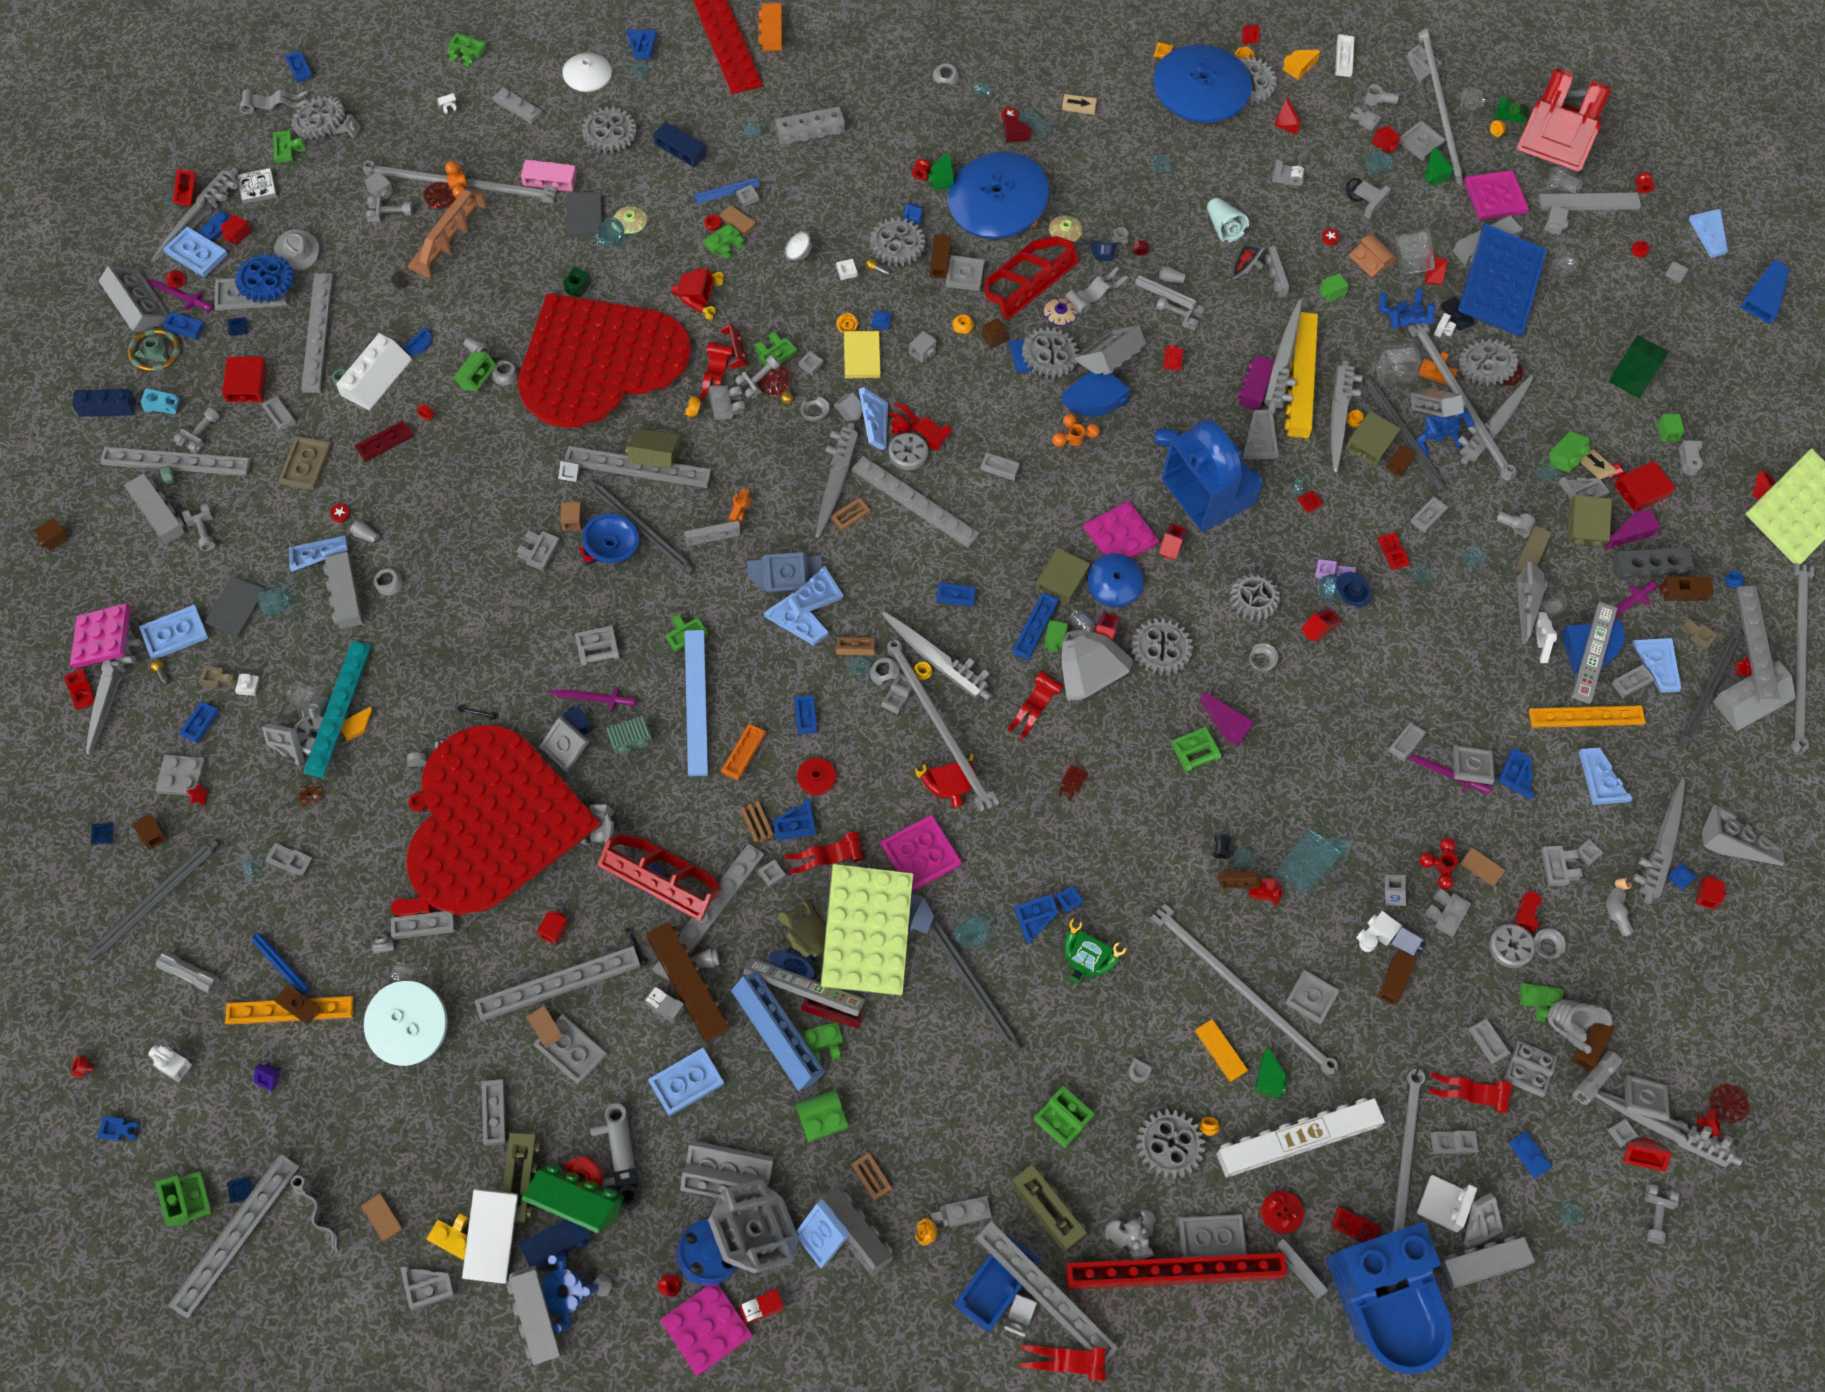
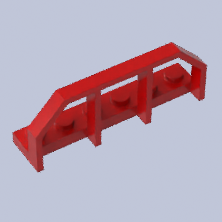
M1059 236L1032 241L985 279V295L987 300L999 304L1003 318L1006 320L1012 318L1079 263L1073 241ZM1058 245L1067 248L1065 252L1051 263L1047 259L1032 255L1035 250ZM1023 260L1044 267L1030 280L1027 277L1011 272ZM1001 278L1022 285L1005 300L1004 297L991 293V286Z
M617 834L608 838L597 866L699 921L704 919L710 902L718 898L722 887L712 874L647 839ZM624 845L643 849L650 854L643 856L640 863L612 849V847ZM661 859L680 869V871L674 873L671 880L645 866ZM691 875L706 883L711 891L707 893L706 898H703L677 884V882Z

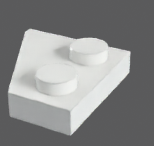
M1539 612L1535 629L1538 648H1543L1540 663H1548L1553 642H1556L1557 633L1554 631L1552 621L1549 620L1547 613Z

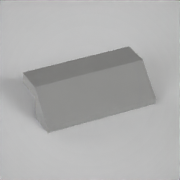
M691 1140L688 1147L686 1165L682 1172L680 1191L719 1198L722 1191L727 1187L760 1179L768 1184L767 1187H769L774 1157Z

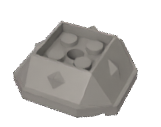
M762 1179L725 1188L708 1218L723 1261L752 1273L790 1264L794 1260V1253L799 1240L783 1198L767 1187L768 1184Z

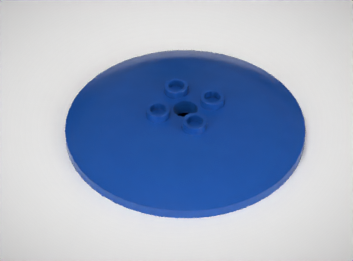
M1196 44L1177 48L1165 55L1155 69L1153 86L1159 101L1175 115L1195 122H1217L1234 116L1245 107L1250 98L1252 80L1246 66L1232 53L1215 46Z
M1012 152L991 153L973 160L959 171L953 180V185L950 186L948 194L949 209L956 223L963 230L974 236L988 239L1010 237L1029 228L1039 219L1048 202L1049 185L1044 171L1032 159ZM1001 188V191L993 192L994 189Z

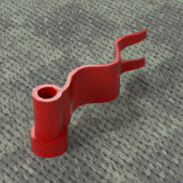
M711 341L708 342L707 355L710 357L708 369L703 378L702 392L699 397L701 402L709 390L712 378H714V386H721V379L725 374L727 359L733 356L734 347L718 345L716 342Z
M894 404L895 407L903 410L909 420L913 422L912 424L908 422L909 431L916 430L928 439L927 444L931 449L938 451L943 445L944 440L952 433V429L948 425L940 428L927 417L918 418L906 405ZM888 412L889 417L895 418L896 416H900L904 418L899 413Z
M1043 670L1040 671L1034 681L1037 685L1030 697L1024 702L1014 721L1007 729L1009 732L1012 731L1025 715L1031 711L1020 737L1022 740L1029 733L1053 694L1058 695L1064 686L1049 677L1048 673Z
M859 832L847 833L843 836L844 840L832 845L813 846L801 853L784 855L785 860H799L816 855L806 864L788 870V873H800L818 865H831L851 858L853 862L864 860L859 843L861 840Z
M1435 1073L1430 1074V1077L1439 1082L1463 1087V1089L1455 1090L1429 1089L1430 1094L1446 1098H1461L1480 1105L1495 1106L1496 1112L1508 1113L1509 1098L1513 1089L1512 1083L1496 1081V1085L1480 1084L1467 1078L1444 1077Z
M1021 1345L1022 1350L1051 1357L1055 1361L1020 1363V1368L1088 1375V1380L1106 1381L1107 1372H1104L1106 1348L1093 1347L1092 1352Z

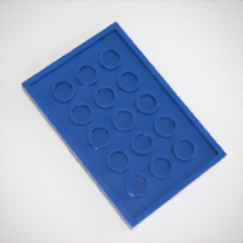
M1484 224L1457 311L1521 337L1525 330L1547 249Z

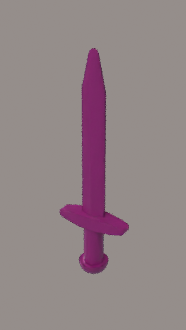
M145 279L151 286L186 301L185 310H189L195 305L203 308L205 312H210L213 308L210 302L200 300L203 295L202 291L191 296L160 281Z
M1649 581L1641 590L1629 585L1628 588L1632 595L1615 606L1617 607L1615 618L1638 601L1648 606L1650 601L1645 595L1652 590L1655 591L1657 583Z
M618 687L614 688L611 695L574 690H551L548 692L562 698L609 703L610 712L614 710L616 704L630 705V707H634L637 704V699L634 696H631V698L618 696Z
M1410 754L1408 757L1421 766L1463 783L1462 793H1465L1469 786L1484 792V795L1489 794L1492 790L1489 784L1485 785L1478 782L1454 779V770L1424 757Z

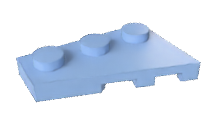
M1720 209L1689 217L1690 223L1711 258L1725 255L1728 252Z
M863 387L859 389L868 441L873 446L883 450L887 444L888 402Z
M346 536L289 547V566L291 572L324 560L326 556L348 551Z
M824 566L805 585L797 590L789 598L788 602L796 615L799 616L839 601L844 595Z
M794 593L764 612V617L813 646L828 636V631L811 612L799 616L796 615L788 602Z
M1672 638L1633 640V645L1645 667L1655 678L1654 683L1659 692H1680L1681 684Z
M1588 748L1579 751L1593 805L1632 801L1633 798L1629 793L1627 794L1622 786V781L1612 771V766L1601 748Z

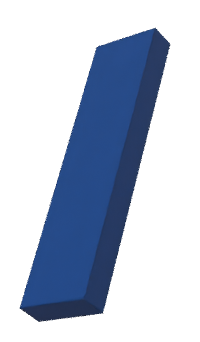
M1042 592L1012 650V654L1029 661L1060 599Z

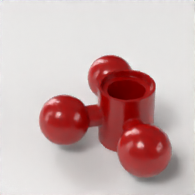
M1451 838L1441 840L1440 849L1444 853L1439 859L1429 852L1422 853L1419 857V863L1424 868L1436 865L1437 871L1442 874L1439 876L1437 883L1444 890H1448L1453 886L1454 880L1450 873L1458 864L1457 856L1452 853L1456 848V843ZM1443 861L1448 862L1450 866L1445 865Z

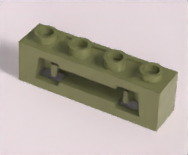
M509 1134L502 1192L514 1193L518 1165L515 1157H518V1160L524 1161L520 1189L521 1197L533 1180V1176L538 1172V1162H535L536 1154H540L541 1141H538L535 1134ZM518 1198L515 1224L527 1225L528 1219L532 1218L533 1206H530V1203L523 1200L519 1201Z
M1030 1165L1012 1179L1011 1185L1065 1253L1087 1234L1085 1231L1086 1227L1080 1219L1076 1220L1071 1214V1207L1065 1201L1062 1202L1059 1199V1193L1052 1184L1048 1185L1044 1180L1045 1175L1041 1169ZM1039 1188L1041 1190L1040 1194L1062 1221L1065 1220L1059 1225V1228L1055 1226L1057 1222L1034 1195L1038 1192Z

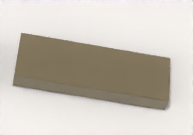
M1534 525L1516 565V571L1521 572L1527 562L1538 565L1552 532Z

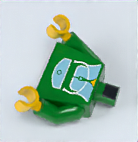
M1074 918L1071 919V930H1068L1064 942L1065 958L1069 960L1067 966L1073 968L1069 976L1070 979L1080 983L1084 975L1093 979L1095 975L1102 976L1110 972L1119 961L1120 955L1127 952V947L1123 949V952H1120L1118 945L1121 942L1116 943L1113 949L1082 931L1077 933V930L1082 927V921L1080 926L1075 927L1072 924Z

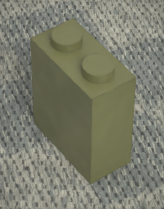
M1369 411L1349 439L1345 449L1370 464L1377 466L1396 440L1401 428L1381 418L1378 414Z
M637 428L635 434L631 435L630 444L626 445L625 453L628 455V462L671 469L679 452L680 435Z
M1579 495L1571 498L1569 501L1568 542H1573L1574 545L1578 546L1585 545V543L1592 544V547L1597 548L1607 544L1610 541L1612 499Z
M1057 548L1037 580L1036 590L1060 599V602L1069 606L1089 572L1090 563L1083 558L1072 555L1067 550Z

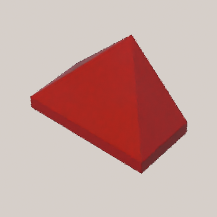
M1286 99L1274 124L1290 133L1298 134L1301 123L1290 100Z
M1427 255L1425 283L1442 286L1448 262L1447 259Z
M1768 470L1758 473L1753 497L1758 500L1775 484Z
M1642 1137L1628 1143L1623 1163L1666 1172L1672 1153L1651 1139Z

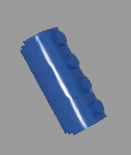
M1005 1233V1235L1037 1266L1041 1259L1037 1257L1035 1254H1033L1026 1247H1024L1022 1244H1020L1018 1241H1016L1014 1238H1012L1010 1235ZM989 1254L954 1305L972 1322L985 1331L990 1332L1022 1285Z

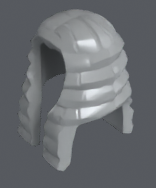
M1564 999L1557 1001L1548 1011L1549 1024L1555 1031L1559 1032L1560 1035H1564L1570 1043H1573L1575 1047L1585 1051L1587 1054L1591 1053L1592 1048L1584 1043V1041L1587 1040L1586 1032L1594 1023H1602L1608 1026L1613 1025L1612 1016L1608 1010L1586 1003L1581 1004L1574 1000Z

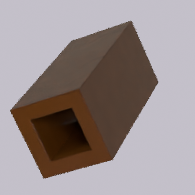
M934 234L930 277L947 278L951 236Z
M1666 577L1659 587V592L1663 595L1664 601H1708L1714 594L1711 577Z
M1397 950L1392 958L1377 998L1396 1006L1401 999L1417 958L1405 951Z
M1602 1023L1591 1025L1586 1032L1587 1040L1584 1041V1043L1592 1048L1591 1053L1587 1054L1585 1051L1576 1048L1570 1061L1587 1071L1592 1070L1596 1066L1615 1025L1608 1026Z

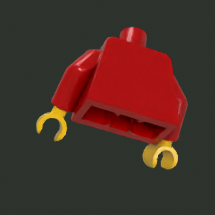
M697 268L682 274L679 284L672 285L671 292L673 295H678L683 304L700 313L704 312L705 317L711 320L713 315L709 313L715 314V308L711 306L706 308L705 306L709 303L713 283L717 286L723 284V274L721 272L713 274L708 268Z
M970 753V759L967 760L976 774L973 754ZM957 762L928 770L929 773H927V768L924 764L922 765L923 771L921 772L915 768L916 776L921 778L925 787L935 796L941 799L950 797L952 808L964 805L961 794L970 792L972 786Z

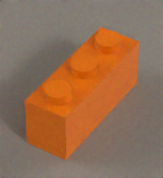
M762 3V10H759V20H762V22H759V32H762V34H759V45H762V51H782L781 3Z

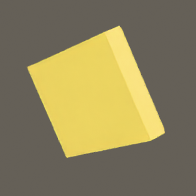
M844 331L845 378H880L879 331Z

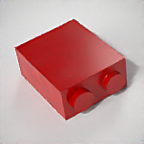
M227 357L222 394L226 402H263L267 364L264 357Z
M1655 461L1620 476L1614 484V487L1634 513L1670 497L1675 490L1672 481L1666 477L1661 467Z

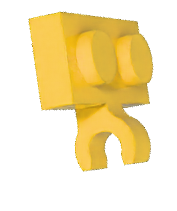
M460 1213L455 1220L453 1228L437 1220L426 1240L465 1260L468 1236L462 1232L470 1219Z

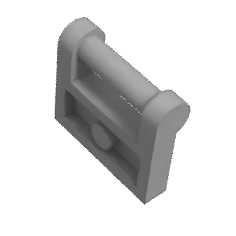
M613 626L575 633L582 666H586L587 663L610 658L619 659ZM607 647L612 649L611 651L585 656V652Z

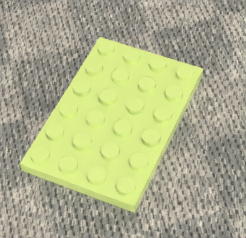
M1812 448L1745 513L1792 563L1801 564L1825 540V461Z
M832 865L820 987L890 995L903 994L913 873Z

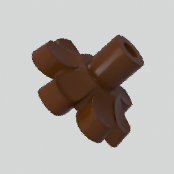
M309 783L306 786H301L299 789L300 793L296 795V799L300 801L301 806H306L309 803L311 807L316 805V800L321 801L323 799L321 795L323 790L320 787L315 788L314 783Z

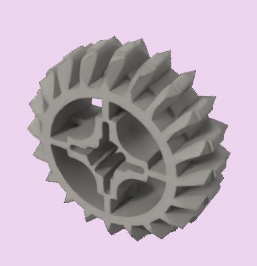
M1251 573L1248 577L1244 575L1241 579L1238 578L1236 583L1232 585V590L1229 594L1230 603L1233 604L1232 610L1237 609V615L1243 613V619L1249 616L1250 622L1254 617H1256L1258 622L1261 620V617L1266 620L1268 616L1271 617L1277 611L1280 603V592L1277 591V585H1272L1273 580L1267 581L1266 576L1260 578L1259 574L1254 577Z

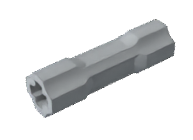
M168 951L161 953L157 959L156 966L159 969L195 985L198 989L208 994H212L220 982L217 976L181 960L178 956Z
M1608 1050L1597 1062V1065L1586 1079L1573 1092L1574 1098L1583 1105L1591 1102L1610 1075L1621 1065V1057L1614 1051Z

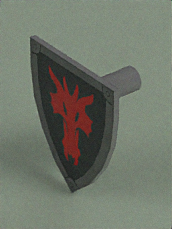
M1247 243L1243 244L1234 261L1233 280L1243 273L1248 275L1253 265L1258 269L1263 267V263L1257 258L1264 247Z

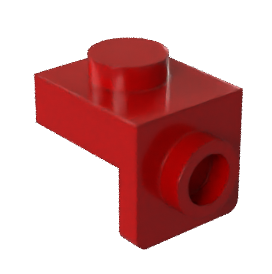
M1168 345V348L1163 349V369L1181 371L1183 349H1178V345Z
M1261 878L1262 887L1251 888L1249 896L1253 899L1270 900L1273 905L1277 906L1279 899L1283 895L1282 887L1276 879Z

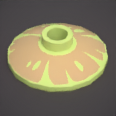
M628 206L616 212L613 223L621 232L636 233L647 224V216L642 209Z
M1059 216L1052 220L1049 225V231L1052 237L1059 236L1074 242L1082 234V225L1076 218L1071 216Z

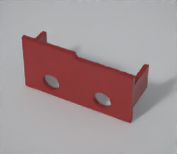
M728 322L729 325L720 329V332L723 335L731 333L735 354L738 358L728 365L732 369L743 365L747 367L748 363L740 332Z

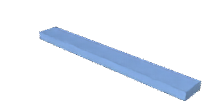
M704 630L685 631L688 776H708Z

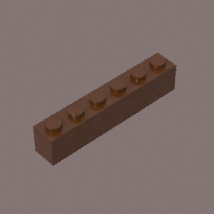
M667 922L648 932L646 939L684 1004L704 1043L708 1044L728 1033L730 1023L726 1015H721L718 1010L720 1005L717 999L709 994L708 990L710 988L707 981L700 978L698 965L695 961L691 962L688 956L690 952L686 944H681L678 939L680 934L675 926L672 927Z

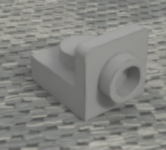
M349 114L343 116L344 121H340V126H335L337 130H331L333 134L348 132L352 138H355L361 126Z

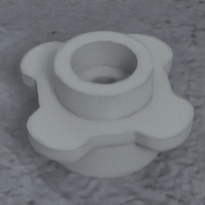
M1118 227L1113 230L1112 242L1128 243L1127 237L1130 233L1127 229Z

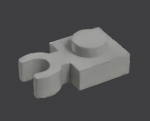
M1355 107V113L1351 112L1350 114L1351 119L1359 120V125L1371 131L1381 121V117L1368 110L1364 113L1359 107Z

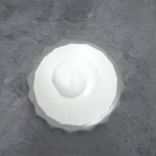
M800 231L790 237L787 246L784 248L785 258L800 261L808 256L812 248L809 233Z

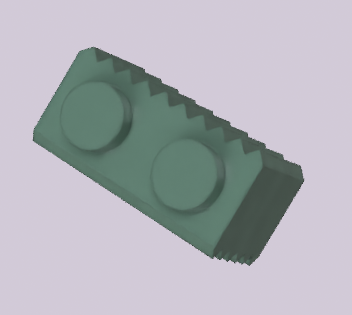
M644 716L606 729L615 755L628 754L631 749L637 747L640 749L645 748L652 742Z

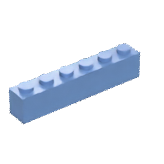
M758 972L743 976L731 992L796 1089L801 1091L813 1086L825 1073L824 1069Z

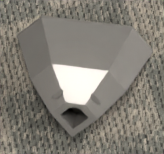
M1085 629L1067 632L1062 643V669L1067 700L1079 701L1087 698L1126 675L1132 667V658L1105 635Z

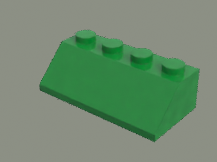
M548 1164L538 1170L523 1194L522 1200L598 1233L617 1221L624 1196L617 1194V1191L614 1189L599 1186L595 1181L580 1178L574 1172H566L558 1165Z

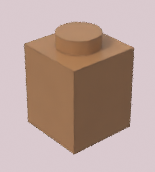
M570 501L561 503L562 530H581L582 510L580 502Z

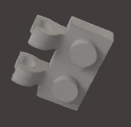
M727 385L709 387L715 420L732 419L733 414H744L745 404L743 401H738L734 404L730 402V400L741 399V387H733L728 390Z
M528 531L525 535V538H527L526 543L532 544L534 547L532 550L519 546L516 551L519 553L517 557L526 560V565L544 571L560 539L543 531L540 535Z
M1563 846L1542 847L1541 853L1548 886H1565L1570 881L1580 880V877L1583 876L1582 870L1580 868L1567 870L1566 862H1576V859L1579 858L1577 850L1563 851Z
M1440 889L1433 899L1445 906L1443 912L1441 913L1436 906L1431 905L1424 915L1436 921L1435 928L1453 937L1471 903L1455 893L1450 897L1446 891Z

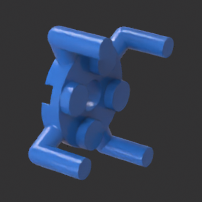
M1416 288L1415 303L1413 305L1408 304L1406 301H1400L1391 308L1386 307L1387 293H1380L1379 310L1389 314L1388 318H1391L1392 329H1396L1398 326H1409V323L1413 322L1414 325L1421 322L1426 324L1434 322L1435 304H1428L1427 316H1424V306H1422L1423 288Z
M1463 407L1464 413L1448 417L1436 416L1434 418L1427 416L1425 418L1426 429H1423L1424 434L1419 436L1416 442L1426 456H1429L1430 453L1424 442L1428 439H1435L1436 442H1440L1448 434L1452 436L1457 448L1463 447L1458 441L1460 435L1457 430L1461 428L1459 418L1463 416L1468 427L1475 425L1466 407Z
M562 1252L549 1256L548 1262L550 1264L557 1263L558 1269L548 1274L544 1278L542 1285L548 1310L561 1314L562 1322L553 1326L555 1333L569 1329L571 1327L570 1313L579 1308L585 1296L597 1293L599 1290L597 1284L585 1285L583 1278L575 1270L567 1268L566 1255ZM561 1285H565L568 1288V1295L566 1297L560 1294Z

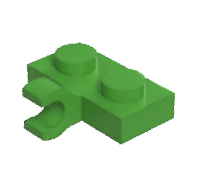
M290 130L273 132L274 160L276 163L293 161V150L297 152L305 151L303 140L301 138L292 140Z
M679 614L672 617V623L676 629L666 634L665 638L676 653L685 648V631L704 630V637L708 635V632L699 618L684 624Z
M1525 983L1520 985V1005L1536 1007V1021L1545 1022V1018H1548V1009L1557 1001L1563 1000V989Z

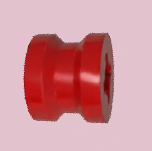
M917 159L912 170V176L916 179L926 180L931 164L925 159Z
M1642 173L1635 178L1638 193H1649L1654 190L1655 186L1650 173Z

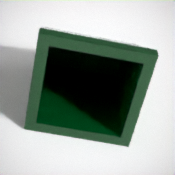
M1637 335L1608 382L1640 399L1669 351Z

